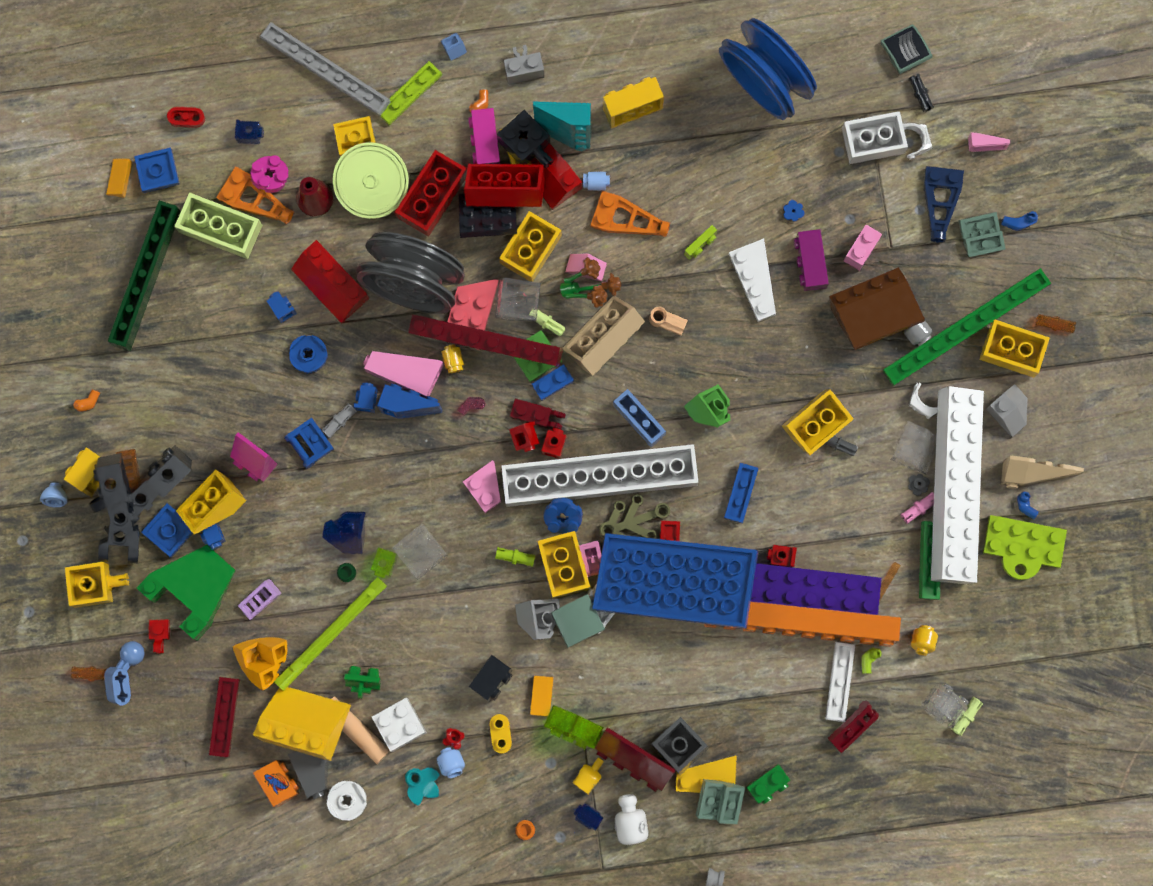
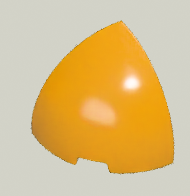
M264 637L247 640L233 646L241 669L259 689L265 690L278 678L279 674L277 672L281 663H285L287 657V640L276 637Z

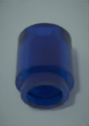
M586 803L583 806L579 804L573 813L576 815V821L595 831L604 818L600 815L599 811Z

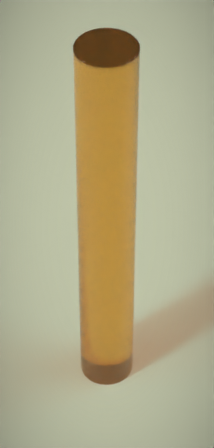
M896 562L892 564L881 583L879 602L901 566Z

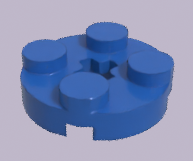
M303 335L296 338L289 349V358L292 365L298 371L306 374L320 370L328 358L325 344L320 338L313 335ZM305 350L313 351L311 358H304Z
M556 498L545 507L544 521L548 526V530L552 533L565 534L572 531L577 532L582 523L583 512L579 505L577 507L568 498ZM561 513H563L565 516H568V517H567V518H561L560 515H561Z

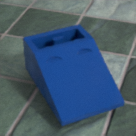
M385 384L377 405L381 413L397 419L442 413L441 405L437 399L427 396V398L420 397V393L409 390V392L401 390L402 387L396 384H391L390 386Z

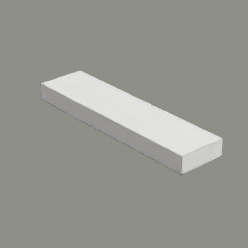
M835 642L825 720L846 721L855 644Z

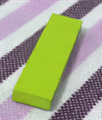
M428 61L389 98L391 102L380 117L390 126L442 76V73Z

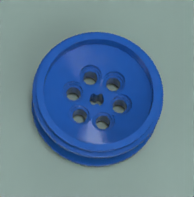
M751 18L749 21H744L741 24V30L749 45L745 46L736 41L724 39L722 46L719 48L720 57L735 80L763 109L780 120H785L787 117L791 118L794 116L795 110L789 94L790 91L804 99L810 100L814 97V92L817 90L816 81L803 60L778 33L758 19Z

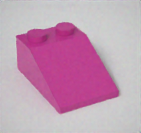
M237 432L230 455L235 460L233 464L240 470L243 468L248 470L249 473L247 475L256 482L258 479L264 482L277 466V463L263 450Z

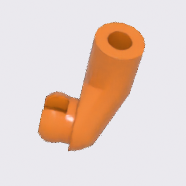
M479 90V100L469 106L470 113L471 110L488 108V90Z
M92 389L88 398L78 399L74 402V408L79 412L93 409L100 393Z

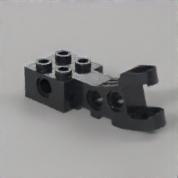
M176 445L172 448L168 447L162 453V458L158 462L155 460L148 467L147 475L134 488L130 489L131 497H129L130 501L128 503L129 507H134V524L140 519L138 516L144 509L148 511L153 506L152 502L158 495L165 497L191 471L192 460ZM143 493L146 498L139 500L136 495ZM99 496L89 502V506L94 513L107 507L104 499L100 500ZM116 513L119 519L126 517L123 513ZM105 526L104 529L109 535V526Z
M122 453L99 457L93 473L95 481H99L100 488H98L100 500L104 499V503L107 506L110 526L109 535L99 541L98 562H108L109 545L128 546V563H138L140 531L138 525L133 523L135 519L134 507H129L128 503L131 494ZM123 513L126 517L118 519L115 514ZM121 531L124 533V536L119 538L114 533Z

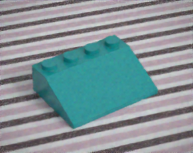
M533 101L534 120L551 138L570 148H575L577 151L590 149L591 103Z

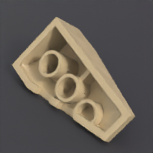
M1010 455L1003 461L1001 484L1006 485V488L1017 489L1018 486L1080 475L1084 472V468L1065 464H1057V467H1055L1049 461L1035 463L1036 459Z

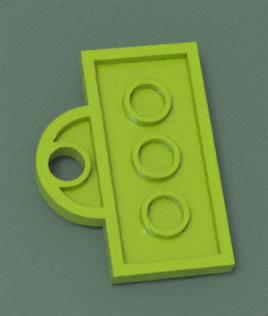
M990 515L983 554L1002 557L1003 569L1010 577L1016 580H1026L1035 576L1040 570L1041 565L1061 568L1067 530ZM1017 565H1022L1025 568L1023 575H1018L1015 572Z

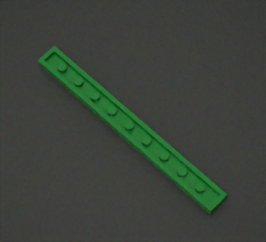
M1041 268L883 369L884 374L891 384L895 386L985 328L994 320L1002 317L1051 285L1050 280Z

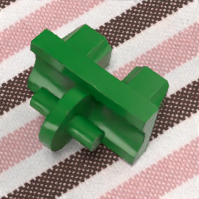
M350 666L348 674L344 676L345 687H352L351 692L358 693V699H362L364 693L371 694V689L380 690L381 688L379 670L376 668H369L367 676L360 675V667Z

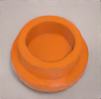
M528 820L520 821L515 829L516 835L522 840L531 839L535 834L534 824Z

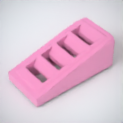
M971 132L968 137L969 151L1006 150L1010 144V139Z

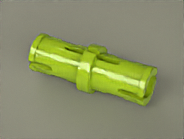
M497 547L495 559L512 562L514 565L517 563L533 567L535 555L519 552L518 549L514 551Z

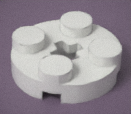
M341 781L335 784L329 791L327 807L330 813L338 819H356L367 806V796L364 789L353 781ZM343 796H351L350 806L342 804Z

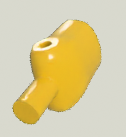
M598 757L592 766L583 765L572 783L589 795L602 778L598 770L604 761Z

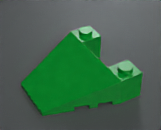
M205 545L150 573L137 589L154 603L167 590L170 591L192 611L179 627L192 639L198 641L211 627L214 616L221 605L222 598L236 570L214 550H211L208 545Z

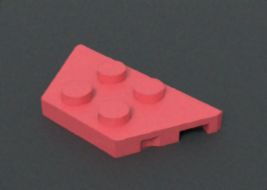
M494 279L457 287L455 294L456 303L451 308L447 322L485 330L499 280Z

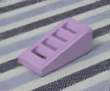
M268 579L245 598L238 607L249 620H252L282 593ZM260 592L267 599L266 601L259 595ZM253 598L260 603V606L254 602ZM248 602L255 609L254 612L246 605Z

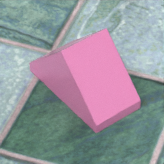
M570 254L566 273L574 275L579 273L584 268L583 260L589 257L591 260H597L601 267V270L598 272L599 276L597 279L589 275H582L581 277L602 282L607 265L606 262L590 254Z
M594 541L579 545L587 577L599 574L602 556L599 542Z

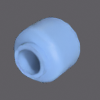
M451 747L441 750V754L437 757V764L441 774L448 776V778H455L463 773L462 770L465 768V763L460 751Z

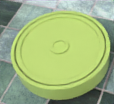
M366 142L351 147L339 158L334 168L333 188L337 199L346 210L362 218L375 219L392 213L398 208L408 190L409 176L403 159L392 148L381 143Z

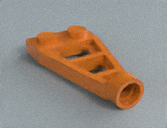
M236 166L216 197L217 200L233 209L279 220L285 224H288L294 215L293 210L285 207L271 193L265 192L261 188L260 190L256 188L251 181V174ZM248 186L258 193L253 203L240 200ZM264 197L274 204L270 211L258 207Z
M602 191L591 227L608 233L660 235L666 237L670 222L658 219L619 195ZM617 208H623L631 214L630 221L627 224H616L613 221ZM637 215L648 219L649 223L646 228L633 226Z

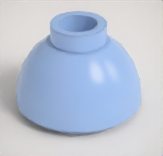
M50 483V486L42 492L40 501L49 507H62L67 504V495L61 488V484Z

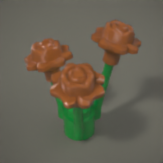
M587 257L583 260L584 268L579 273L569 278H564V283L560 285V291L566 299L587 298L592 300L595 308L602 307L603 303L607 301V292L605 290L608 289L613 296H616V291L621 290V281L619 277H614L610 273V278H608L607 282H602L600 285L579 287V284L573 280L582 275H589L597 279L599 276L598 272L601 270L597 260H591ZM593 290L588 294H577L580 291Z

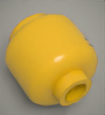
M921 625L919 628L914 629L911 647L916 650L918 655L926 656L928 653L935 651L938 634L934 631V628Z

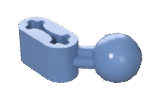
M136 641L125 643L120 649L121 660L117 666L109 667L104 673L106 697L111 703L125 705L130 701L131 692L127 670L130 666L139 664L145 656L144 648Z

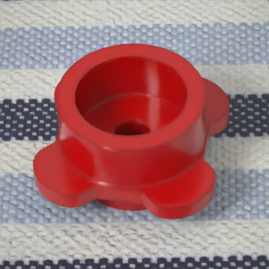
M447 729L446 738L442 741L443 745L452 746L457 750L460 749L461 740L465 737L464 733L457 729Z

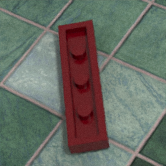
M219 677L209 755L230 758L240 679Z

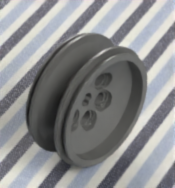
M378 232L367 240L366 249L378 262H362L357 266V279L362 286L385 300L420 312L443 314L449 312L450 308L454 307L456 298L444 286L460 284L465 278L464 266L457 258L433 244L403 234Z

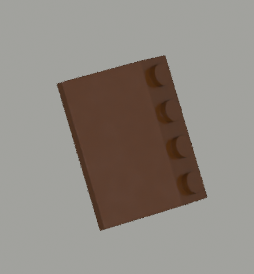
M899 267L829 296L831 311L854 350L925 321L908 281Z

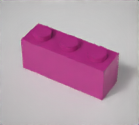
M494 108L471 110L472 117H468L469 128H473L474 135H470L471 145L475 146L476 153H472L473 163L500 164Z

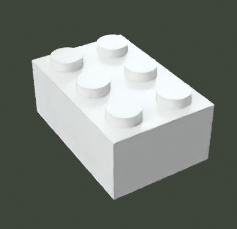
M900 111L846 121L843 124L842 132L849 164L905 154L908 148Z

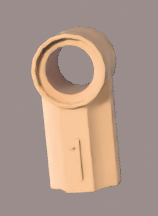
M655 307L649 315V322L652 326L661 327L680 336L688 321L667 312L662 307ZM660 313L663 316V320L656 321L653 314Z

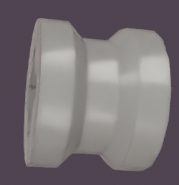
M709 868L705 886H722L725 871L720 870L716 872Z

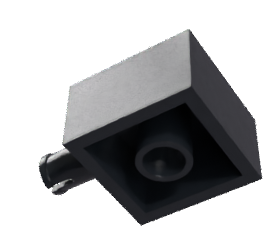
M525 109L497 133V141L519 164H528L534 157L545 169L549 167L548 164L551 165L554 160L543 150L550 144V135Z

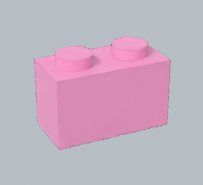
M865 225L846 255L844 262L860 271L882 234Z

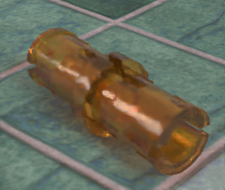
M1039 313L1035 322L1036 326L1052 328V331L1061 330L1072 334L1076 328L1075 321L1060 319L1059 316L1041 315Z
M73 666L71 672H79V674H71V679L104 680V673L107 669L95 668V666H90L89 668Z

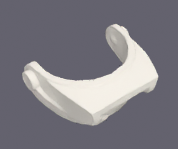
M915 123L903 124L904 130H913L922 139V147L917 152L907 155L909 160L915 159V156L924 154L932 149L926 125Z
M919 382L914 386L909 406L929 419L938 412V408L929 407L920 400L918 389L921 383Z

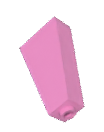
M372 351L371 355H367L363 363L367 373L396 384L405 390L416 391L423 398L430 396L444 367L443 362L440 360Z

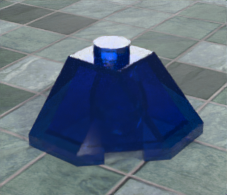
M346 511L340 514L339 519L325 522L323 538L342 553L363 554L366 513Z

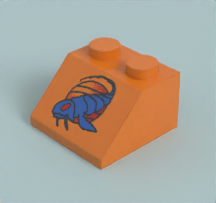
M275 760L253 772L273 807H280L299 794L297 782L294 778L290 779L287 774L289 772L288 767L284 762L280 763L279 760Z

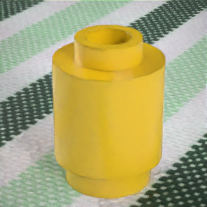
M455 344L445 346V350L442 351L445 369L448 370L449 374L463 371L462 366H464L460 347H456Z

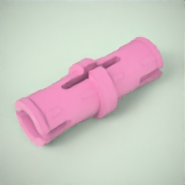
M931 492L921 501L914 502L911 508L900 514L902 518L904 517L903 520L906 524H909L919 515H924L926 510L934 505V493Z

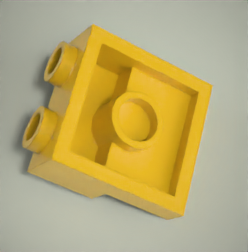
M370 116L333 124L340 157L357 144L376 142Z

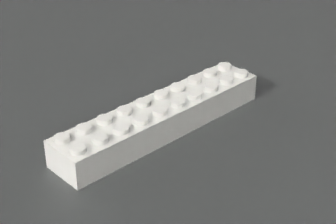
M951 386L938 390L931 581L958 584L977 583L984 391Z
M694 444L502 466L506 507L546 503L556 498L574 500L698 486L699 483Z

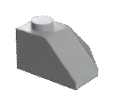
M1014 384L986 410L1013 437L1027 425L1028 398Z
M559 599L531 600L515 604L518 624L534 640L552 637L556 623L551 612L560 608Z

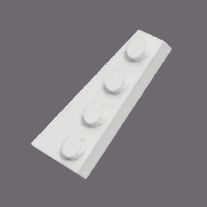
M764 239L729 252L730 259L757 322L775 316L776 312Z

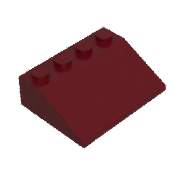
M608 727L595 747L597 750L596 755L604 760L610 758L614 761L613 765L622 771L626 768L631 772V777L637 781L645 780L648 782L646 786L655 792L658 789L662 791L675 772V769Z

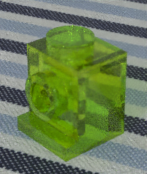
M378 547L371 567L374 576L385 579V576L391 577L398 555ZM382 560L386 561V566L384 567L380 566V561Z

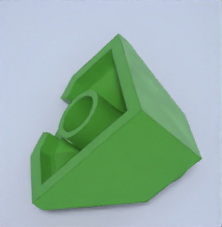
M719 384L699 393L684 406L689 416L697 423L720 427L730 421V414L727 410V407L730 406V400Z

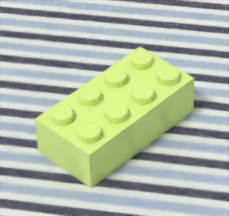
M189 193L175 224V228L181 234L246 259L249 258L263 226L257 218Z

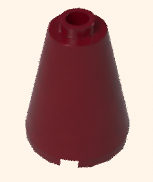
M306 177L300 182L296 202L304 214L312 217L322 216L333 205V192L325 182L313 177Z

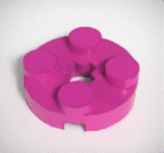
M276 155L265 156L253 162L251 181L259 190L261 188L268 193H274L284 188L288 180L289 171L280 157ZM268 171L273 172V177H270L269 175L265 176V174Z

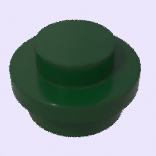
M343 563L337 569V576L342 582H351L356 577V569L350 563Z

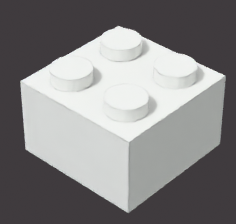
M408 698L372 716L390 752L396 751L427 733Z

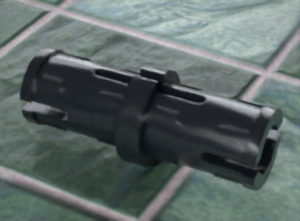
M916 74V77L915 75L909 77L915 92L914 96L918 99L922 111L925 113L927 109L928 111L932 110L934 105L928 95L929 90L925 88L920 74Z

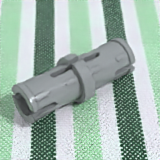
M348 403L337 415L334 414L332 416L333 419L321 430L331 438L338 429L346 425L345 423L357 411Z

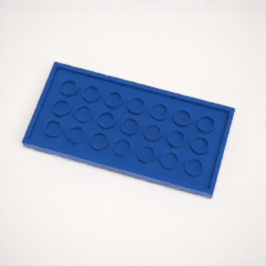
M605 533L592 609L746 629L758 551L754 549Z

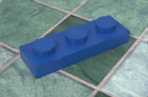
M743 463L739 464L724 519L743 524L759 468Z

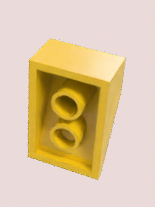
M215 469L176 512L191 532L197 534L233 515L247 500L228 477Z

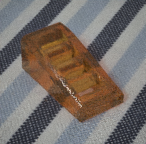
M130 449L116 452V454L122 453V457L131 455V459L123 461L124 464L132 462V466H127L125 469L126 471L133 470V473H128L127 477H134V480L129 481L130 488H134L141 481L136 450Z

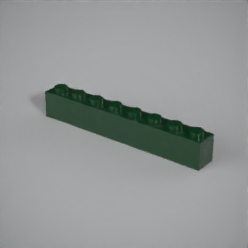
M158 201L108 338V342L114 347L131 352L172 239L175 224L181 213L176 205Z

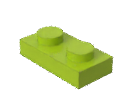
M711 225L685 250L684 255L689 260L692 257L697 258L703 252L702 248L706 244L711 245L716 240L717 229Z

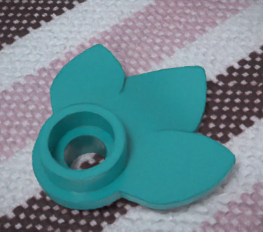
M417 768L410 769L405 776V781L409 786L407 791L409 799L414 804L420 805L424 796L428 798L439 797V788L434 781L438 779L440 773L433 768H425L423 770ZM414 774L418 775L419 780L417 782L412 781V776Z

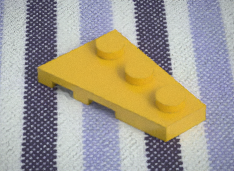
M737 755L688 768L681 775L676 772L675 791L700 793L703 779L735 784Z

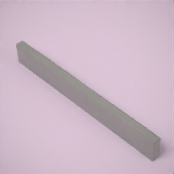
M270 22L260 35L263 41L378 116H381L390 104V99Z

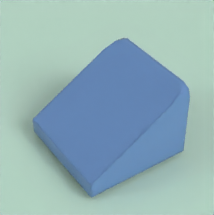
M457 33L441 40V44L450 60H454L467 53L465 45Z

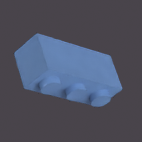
M628 389L613 401V406L651 448L666 435L664 428Z

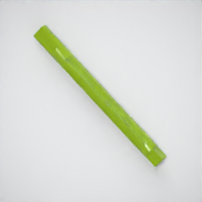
M377 577L274 682L284 691L359 613L387 587L385 583Z

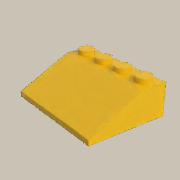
M279 687L261 714L253 736L266 743L331 761L351 705L290 687L283 691Z

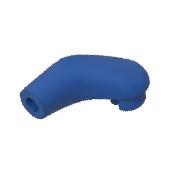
M1031 211L1019 218L1004 216L1001 225L1015 231H1020L1035 224L1038 220V214L1035 211Z

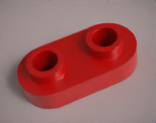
M173 107L168 111L167 119L174 127L198 128L204 124L205 115L201 109L196 107ZM176 116H181L179 120H175ZM194 117H199L198 121H193Z

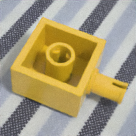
M105 562L65 567L68 603L73 608L113 602V587L129 586V581L126 580L129 579L128 574L111 576L109 564ZM89 582H92V585L89 588H86V585H88Z

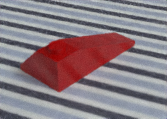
M549 144L543 150L554 161L551 165L548 164V168H544L545 184L543 198L553 210L582 189V181L555 148ZM535 157L531 160V164L542 165Z

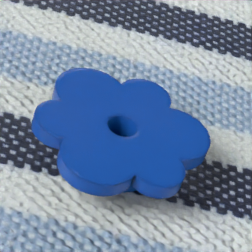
M795 200L789 201L788 205L783 207L785 211L784 218L787 220L791 219L794 222L798 218H802L804 216L803 205L801 203L797 204Z

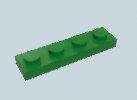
M921 521L919 599L940 600V582L931 581L933 522Z

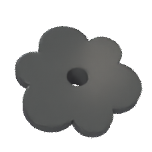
M922 474L912 475L909 477L910 484L908 489L913 490V494L919 496L922 492L926 493L928 491L927 486L930 484V480L926 477L923 478Z

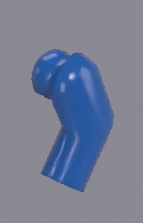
M1024 491L1017 497L1018 508L1022 513L1034 520L1039 511L1030 506L1029 498L1031 496L1028 492Z

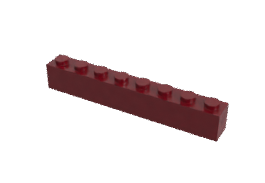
M413 314L408 332L413 335L556 367L560 366L563 348Z

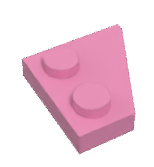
M492 460L463 481L485 513L501 503L495 463Z

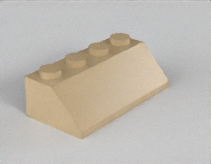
M613 296L563 347V351L583 370L593 376L639 330L645 321L633 306Z

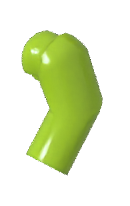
M870 648L862 655V674H872L871 663L882 655L879 648Z

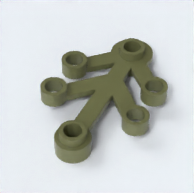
M635 494L632 497V504L624 521L616 524L620 513L625 510V503L617 501L614 504V511L609 521L600 525L599 535L604 540L606 528L612 530L611 534L624 535L619 531L628 529L645 538H648L647 535L649 533H653L655 535L654 539H656L657 534L654 530H647L638 526V524L657 517L659 519L667 518L670 514V507L666 503H659L655 510L634 517L638 507L643 504V497L640 494ZM635 497L641 498L639 504L634 502ZM619 503L622 504L623 509L617 510L616 505ZM664 508L666 513L664 515L659 514V509Z

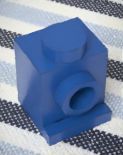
M279 291L269 296L270 299L266 300L280 323L297 314L286 296L282 298Z
M362 383L360 390H357L356 401L358 404L354 403L356 411L375 413L378 390L376 387H373L374 384Z
M219 523L201 531L203 533L200 535L204 544H208L211 550L220 548L222 546L221 543L226 542Z

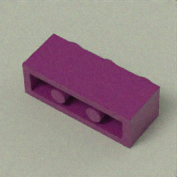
M821 229L798 232L796 238H794V247L799 252L796 260L797 267H801L802 273L799 275L800 286H804V291L827 289L829 282Z

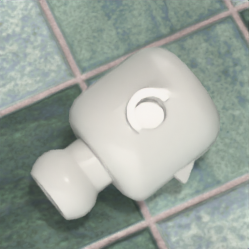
M634 794L620 796L618 803L622 811L618 812L615 816V830L618 841L624 845L644 842L648 838L645 812L642 809H636L637 798Z

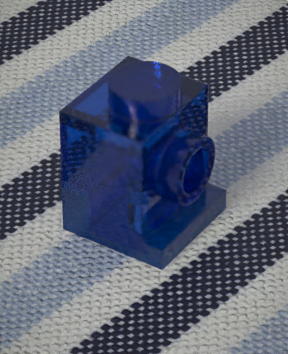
M236 120L235 139L237 143L260 144V139L264 137V127H261L258 121ZM247 129H252L251 132H246Z

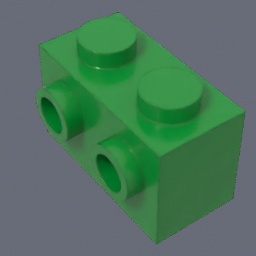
M777 764L745 788L757 804L762 802L764 805L773 798L771 794L778 790L780 793L789 787L787 783L791 780L781 766Z

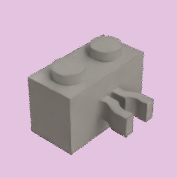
M523 45V56H520L516 47H513L515 58L504 60L508 85L545 77L540 52L527 55V46Z

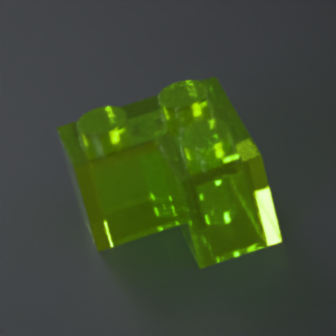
M555 705L552 706L544 724V727L550 729V734L559 738L563 735V740L570 743L576 741L574 745L586 749L587 746L594 749L604 728Z

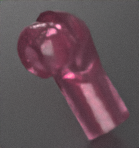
M468 397L457 411L465 416L470 409H483L485 401L481 397Z

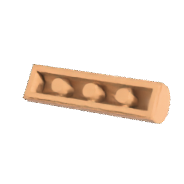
M335 696L332 698L333 700L339 701ZM349 710L342 731L378 765L390 752L389 748Z

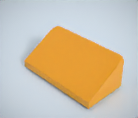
M113 159L106 195L125 198L132 167L130 159Z

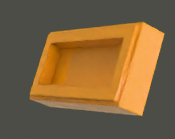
M534 676L530 715L550 717L554 677Z

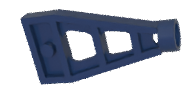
M926 166L924 192L931 230L930 240L932 242L943 243L946 241V231L962 190L964 170ZM935 188L950 189L951 195L946 203L936 201L934 196ZM935 207L947 209L945 220L935 219Z

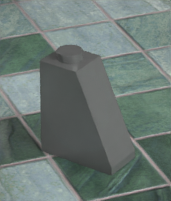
M297 751L288 754L306 797H313L314 800L323 796V791L328 789V760Z

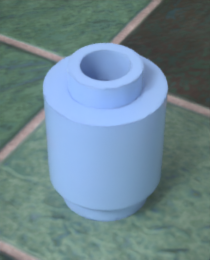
M588 172V174H583V189H588V191H606V187H610V175H606V172Z

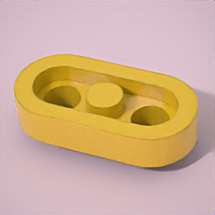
M497 714L490 720L492 747L496 752L503 754L507 753L512 747L510 724L506 716ZM498 720H501L503 722V726L501 728L496 727V722ZM500 740L505 741L504 747H499L498 742Z

